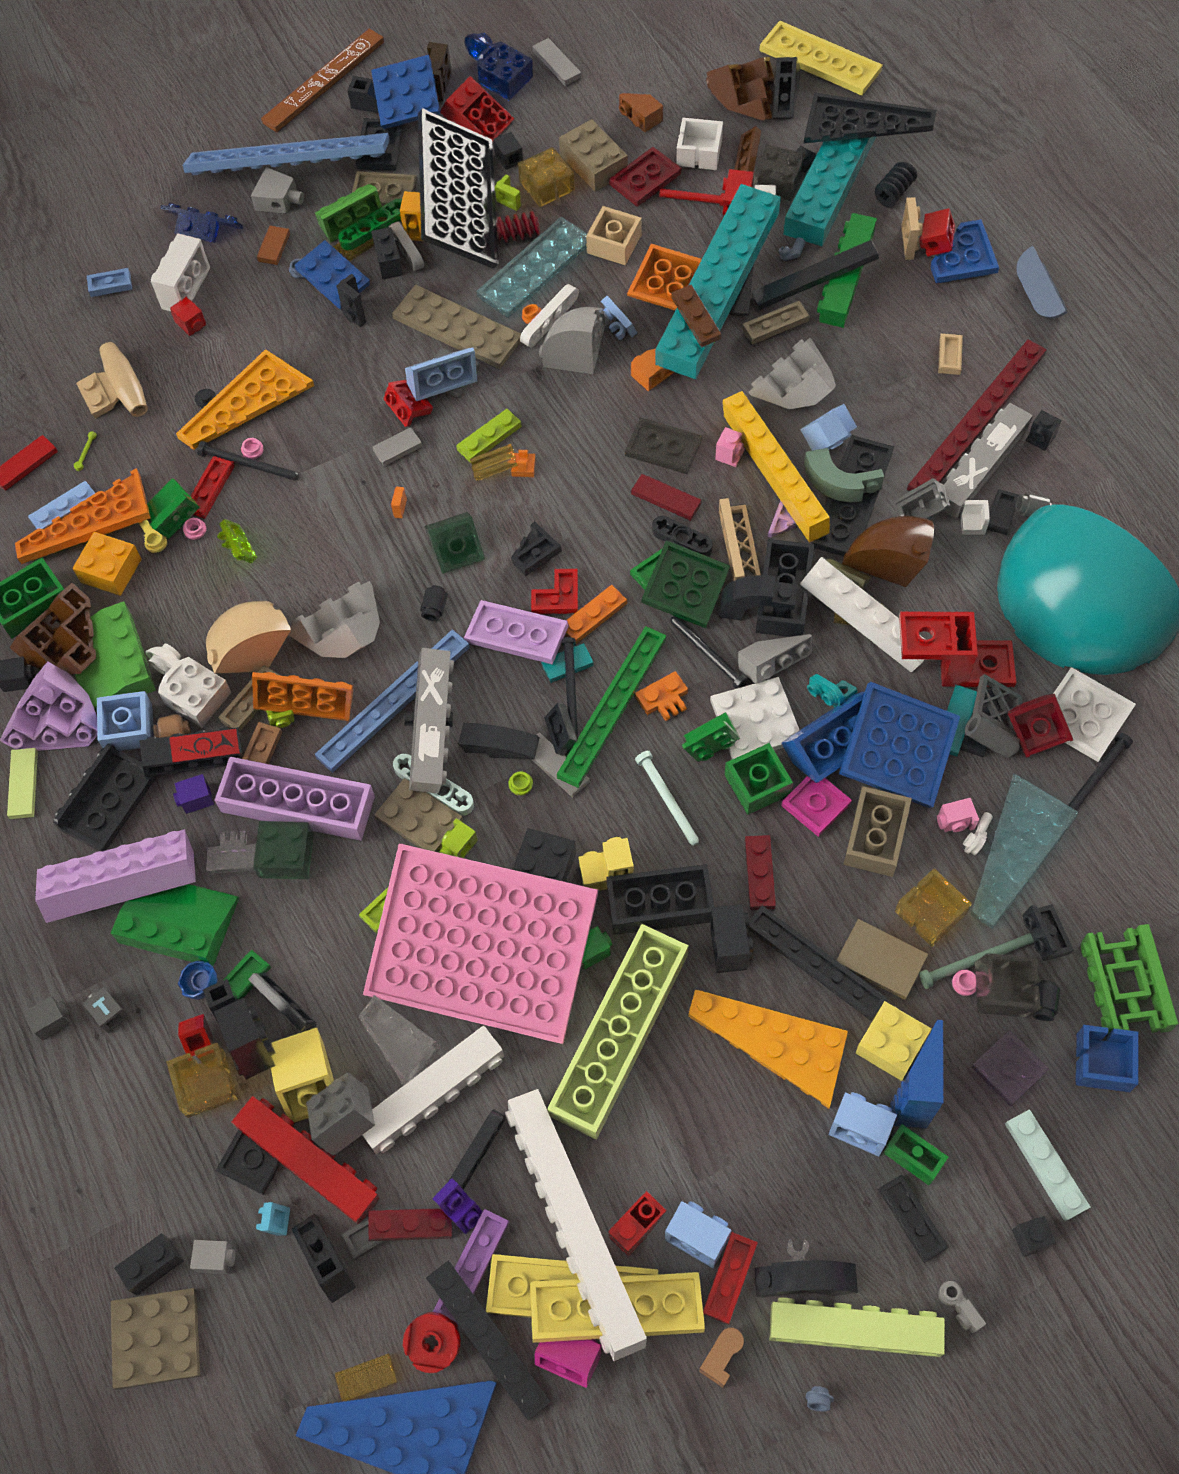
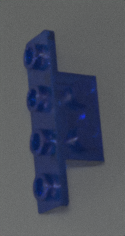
M169 203L168 206L161 205L160 207L161 210L167 213L178 215L175 234H182L215 243L219 224L243 229V225L237 222V218L225 215V218L218 217L219 214L210 211L202 214L199 213L200 210L187 207V210L181 209L180 205Z

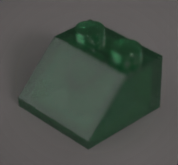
M468 512L424 526L442 574L485 559L472 516Z

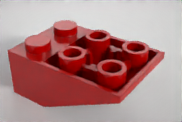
M471 76L445 101L440 110V113L447 120L490 138L492 142L514 120Z

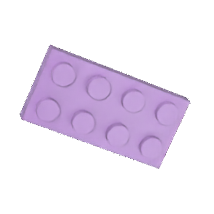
M481 600L464 636V640L472 645L553 664L562 643L561 640L568 629V621Z

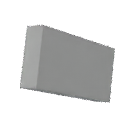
M410 427L372 448L382 465L386 466L421 448L422 443Z

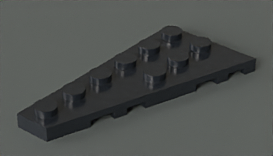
M814 93L803 144L933 131L937 110Z

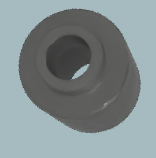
M1026 493L1025 495H1019L1015 509L1021 516L1030 517L1037 509L1052 505V503H1050L1048 497Z

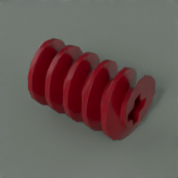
M530 211L529 218H527L525 213L521 214V219H519L517 214H513L512 221L508 215H505L504 222L501 217H497L496 228L499 244L502 237L506 243L509 241V236L512 237L514 242L517 240V235H520L521 239L524 240L526 233L530 239L533 238L534 232H536L538 237H541L538 217L535 216L533 211Z

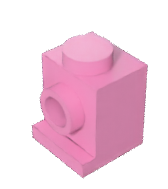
M725 427L716 444L715 460L736 467L745 451L744 444L741 443L742 433Z
M971 798L942 805L937 815V822L940 829H944L945 832L952 830L953 832H961L968 826L970 831L975 830L979 818Z

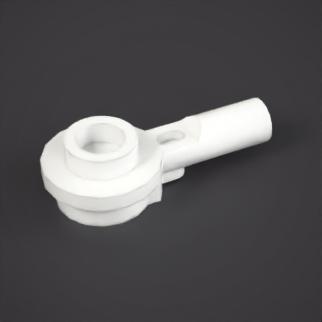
M985 812L975 834L971 832L965 839L963 845L966 846L964 852L967 854L972 853L976 855L983 847L987 838V832L985 831L993 818L990 813Z

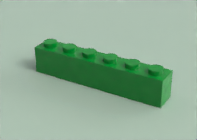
M852 213L850 221H846L843 233L845 236H841L838 249H840V252H835V255L869 240L872 241L877 218ZM864 265L828 280L830 281L829 284L824 285L822 293L824 300H819L817 313H820V323L844 328Z

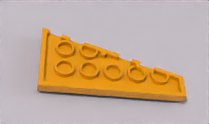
M265 349L180 429L176 435L180 441L194 450L198 448L201 441L210 442L314 386V382Z

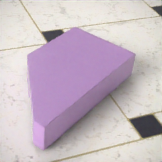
M781 500L768 532V537L770 538L791 530L797 525Z

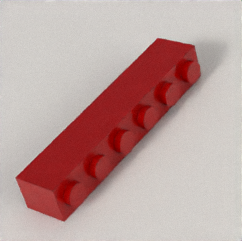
M252 1096L231 1121L234 1126L355 1223H361L380 1199L378 1194L375 1193L378 1188L367 1179L361 1182L354 1176L357 1172L350 1165L344 1162L341 1166L333 1160L336 1155L333 1156L325 1149H320L314 1145V1141H312V1137L308 1132L302 1130L299 1133L293 1128L295 1123L282 1113L280 1117L272 1111L275 1107L262 1097L259 1101Z

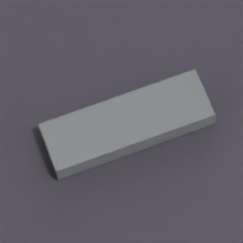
M549 38L532 46L533 52L564 86L581 78V72Z
M539 732L536 734L540 737L535 759L531 760L573 798L590 782V778L586 776L579 788L557 779V772L565 761L566 756L556 754L553 744Z

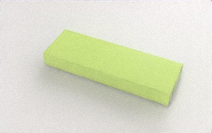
M36 748L11 750L7 810L9 819L34 817L38 758Z

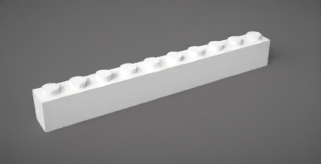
M537 1089L508 1100V1111L505 1112L510 1127L515 1126L518 1133L515 1135L517 1145L520 1151L525 1150L528 1157L525 1159L527 1169L530 1175L535 1174L538 1181L535 1183L537 1193L540 1199L545 1197L548 1204L545 1207L550 1223L555 1222L559 1230L556 1232L558 1243L561 1248L566 1247L569 1257L566 1260L572 1274L577 1273L580 1283L577 1284L579 1293L583 1300L588 1299L591 1309L588 1310L594 1327L599 1325L603 1335L600 1336V1342L605 1354L610 1353L613 1361H616L646 1348L647 1338L539 1090Z

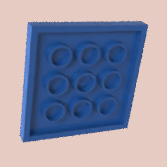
M869 682L839 774L888 793L912 798V802L932 808L934 807L960 716L876 683Z

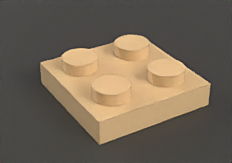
M907 198L901 226L905 260H914L915 251L919 250L918 236H922V223L918 222L920 219V207L916 206L915 198Z

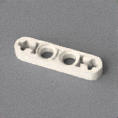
M570 284L565 285L525 327L520 336L521 343L530 348L533 347L550 330L555 321L575 303L579 290Z

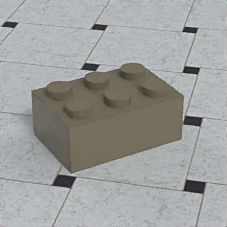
M592 119L559 137L560 156L595 192L607 186L609 179L628 165V155Z
M862 786L843 865L893 877L898 863L912 798Z

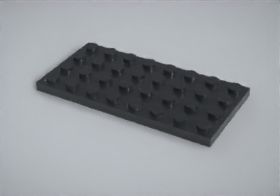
M421 109L418 113L421 240L495 269L499 263L492 139L425 109Z

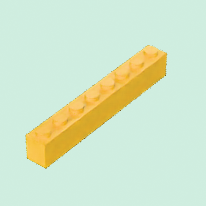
M743 391L723 399L724 418L734 431L742 433L741 443L744 444L745 449L808 542L810 543L829 534L830 517Z

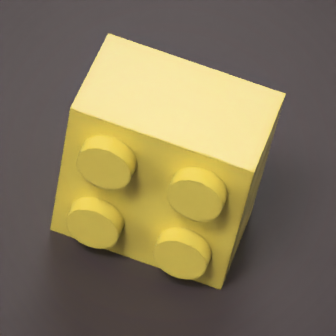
M884 1001L858 1045L856 1054L902 1081L929 1035L931 1028Z

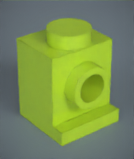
M456 818L453 821L454 829L448 830L442 838L441 844L443 848L440 850V853L464 858L477 843L478 839L476 831Z

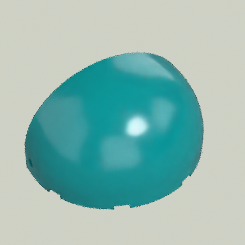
M1054 504L1041 507L1034 511L1020 526L1004 552L998 574L997 592L1005 619L1009 620L1015 630L1014 633L1027 647L1062 668L1064 666L1080 670L1081 673L1098 675L1128 672L1134 670L1139 665L1147 662L1150 663L1158 658L1179 633V587L1170 572L1137 538L1100 515L1069 505Z

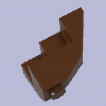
M762 57L744 64L726 65L707 72L706 83L708 88L728 110L759 120L772 119V111L769 104L773 103V90H770V84L774 83V74L770 57Z
M71 583L56 596L44 613L16 637L10 649L19 657H24L29 665L40 670L47 662H50L69 674H81L96 659V650L93 648L92 639L94 637L93 623L90 620L89 612L91 607L90 598Z

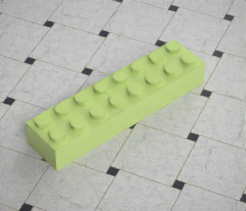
M641 924L547 1108L551 1118L597 1140L688 956L689 945Z

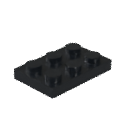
M364 118L360 136L388 133L389 143L385 153H382L381 156L371 157L369 154L362 155L361 158L356 159V168L396 171L404 124L383 129L380 119Z

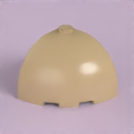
M268 601L245 602L224 612L214 622L206 638L207 659L209 664L212 665L214 674L258 672L263 665L269 668L291 631L281 610H275L273 603Z

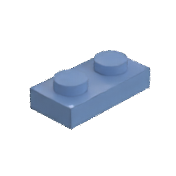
M128 268L87 275L88 292L91 297L132 290L131 275Z

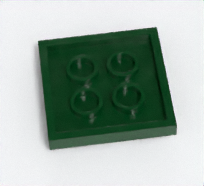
M666 540L641 603L706 628L730 565Z

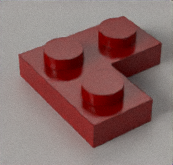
M554 569V589L531 590L532 613L568 614L578 611V569Z

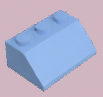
M466 348L405 368L407 385L415 400L419 401L477 382L474 348Z

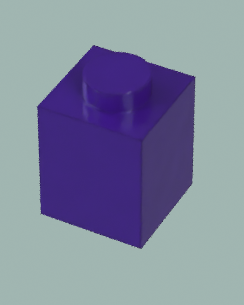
M203 774L174 783L177 791L173 793L177 807L182 806L186 814L214 805L209 784Z

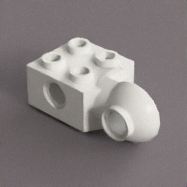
M164 644L162 647H153L146 651V655L150 659V665L159 673L165 675L160 683L158 692L164 704L200 728H203L231 694L227 681L190 657L179 660L181 655L168 644Z

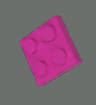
M807 776L782 801L781 806L819 837L849 807L852 800L826 778L815 783Z

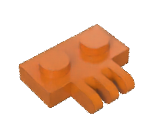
M675 671L636 692L635 698L647 715L658 710L663 719L667 721L670 719L667 710L674 717L679 714L675 707L676 705L681 712L687 710L680 697L688 694V688Z

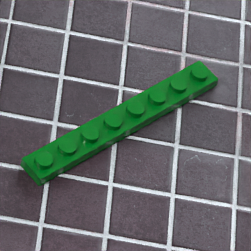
M647 626L644 627L578 737L577 742L557 772V779L576 788L580 787L666 641L665 634Z

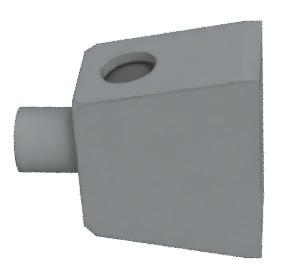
M265 168L251 194V198L256 211L287 213L292 203L299 205L303 203L304 193L297 191L292 177L270 168Z

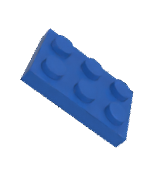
M326 240L295 264V270L339 309H342L336 285L342 279L353 274L356 278L359 293L370 285V280Z

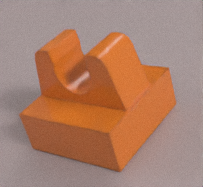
M519 450L518 453H513L512 477H534L535 454H528V450Z

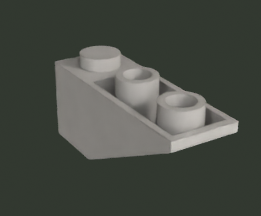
M807 634L755 642L738 652L739 670L755 684H758L812 654V635Z

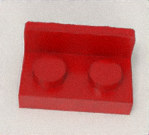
M407 380L389 382L384 395V401L405 427H410L414 417L431 414L433 410L432 405L426 398L416 401L407 385Z

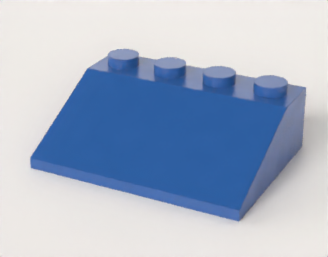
M943 1020L936 1021L905 1081H901V1087L897 1089V1095L894 1094L893 1101L890 1102L892 1113L897 1114L894 1126H901L903 1124L905 1127L927 1129L943 1104Z

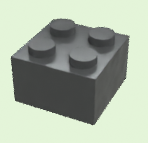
M348 1072L334 1080L328 1087L306 1102L312 1141L333 1156L375 1126L368 1088Z

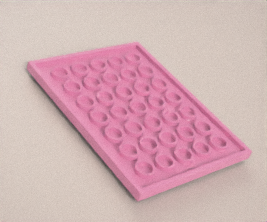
M399 844L363 995L563 1044L599 890Z

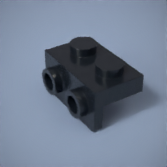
M350 274L336 285L343 314L348 321L354 322L361 327L366 323V318L356 278L353 274Z
M1053 904L1039 908L1037 905H1032L1023 913L1024 925L1030 931L1034 940V947L1043 961L1066 956L1074 951Z

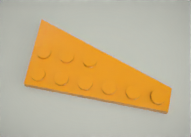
M695 989L688 1017L714 1034L717 1033L729 1041V1044L746 1052L752 1059L784 1080L787 1079L799 1087L802 1092L816 1098L828 1109L830 1108L848 1031Z

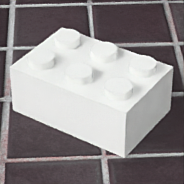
M177 234L174 241L170 243L165 257L161 259L157 271L153 273L151 284L162 309L170 311V307L186 296L191 301L194 299L210 269L201 239Z

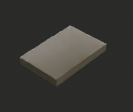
M357 171L352 193L367 184L373 185L378 191L381 205L384 206L392 200L403 199L404 191L415 192L417 175Z
M858 919L837 961L855 975L906 1000L928 953Z

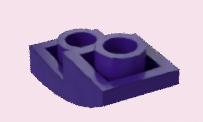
M452 1178L433 1197L435 1203L465 1234L477 1225L483 1213L479 1206Z

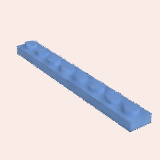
M452 629L431 649L450 651V660L455 662L470 647L469 643ZM418 661L315 753V757L332 773L416 697Z

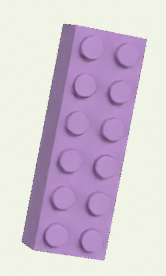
M230 757L214 801L222 813L362 841L375 795L369 784Z
M184 829L172 831L154 838H146L129 845H121L107 851H98L85 857L73 858L63 863L47 865L37 869L35 901L45 922L48 923L196 882L194 851Z

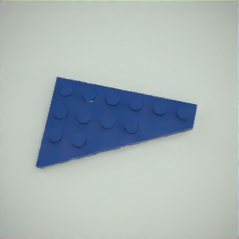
M485 1381L310 1406L306 1408L296 1436L393 1474H466L497 1383Z

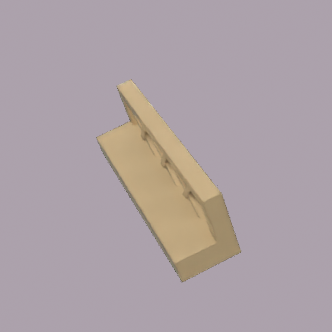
M729 498L720 499L719 516L732 580L745 577L744 571L746 569L755 573V576L761 575L746 505L730 507ZM742 513L743 518L739 523L733 521L732 514ZM738 530L747 535L743 542L737 540L736 533ZM742 549L751 554L747 562L741 559L740 552Z

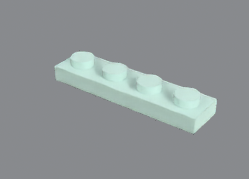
M1030 1109L1005 1123L1007 1129L1063 1220L1066 1222L1088 1210L1090 1205Z

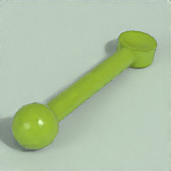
M93 431L88 433L89 439L80 459L74 463L76 471H81L84 468L82 463L92 441L97 437Z

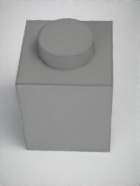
M194 1240L190 1264L191 1270L196 1273L229 1274L230 1267H233L235 1263V1250L227 1241Z

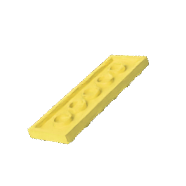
M782 21L777 23L760 44L759 51L775 58L797 57L800 69L861 96L882 71V64Z
M492 1254L486 1313L532 1318L530 1282L579 1279L577 1273H571L567 1261ZM615 1266L620 1277L658 1275V1269Z
M699 1272L620 1277L645 1336L704 1333L705 1326ZM579 1279L530 1282L533 1343L600 1339V1336H603L599 1325L594 1327L588 1312L591 1306L588 1299L583 1300L577 1286L580 1283Z

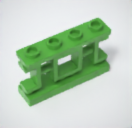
M1149 924L1139 925L1136 929L1127 928L1123 933L1125 942L1105 944L1102 932L1096 933V935L1087 933L1080 945L1081 953L1088 961V978L1090 982L1094 983L1096 990L1094 992V1000L1096 1006L1101 1009L1103 1016L1101 1017V1025L1108 1028V1035L1113 1029L1129 1030L1128 1023L1146 1020L1149 1021L1152 1033L1172 1031L1178 1025V1021ZM1136 947L1140 960L1126 962L1124 951L1134 950ZM1113 953L1116 963L1105 965L1103 968L1100 955ZM1134 970L1140 991L1119 994L1114 973ZM1151 997L1154 1010L1141 1012L1138 1001ZM1127 1002L1130 1014L1119 1015L1117 1018L1113 1004Z

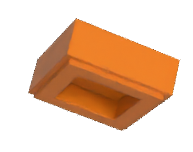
M396 486L391 507L395 518H403L407 501L404 487Z

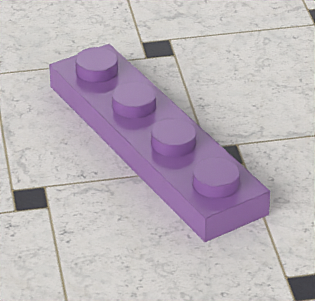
M484 1209L455 1266V1270L473 1295L492 1259V1254L495 1253L509 1225L508 1220ZM439 1298L433 1312L444 1314L456 1322Z

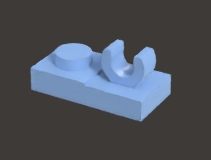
M608 296L601 300L605 307L603 311H605L607 318L610 321L614 318L616 321L609 326V329L612 333L620 329L615 334L617 339H623L626 332L631 337H634L637 334L636 329Z

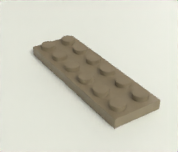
M416 284L392 313L394 320L458 350L473 347L475 358L498 369H501L521 342V333Z

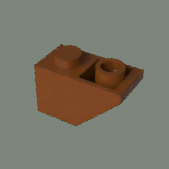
M630 93L619 95V110L621 114L628 117L642 131L647 132L663 121V105L653 96Z

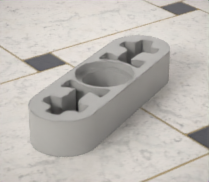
M400 222L389 225L388 227H392L397 247L412 270L417 271L423 268V259Z

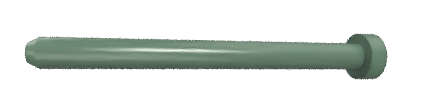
M1029 933L934 971L928 972L925 969L919 972L921 983L924 988L928 989L933 987V982L1032 944L1034 940Z

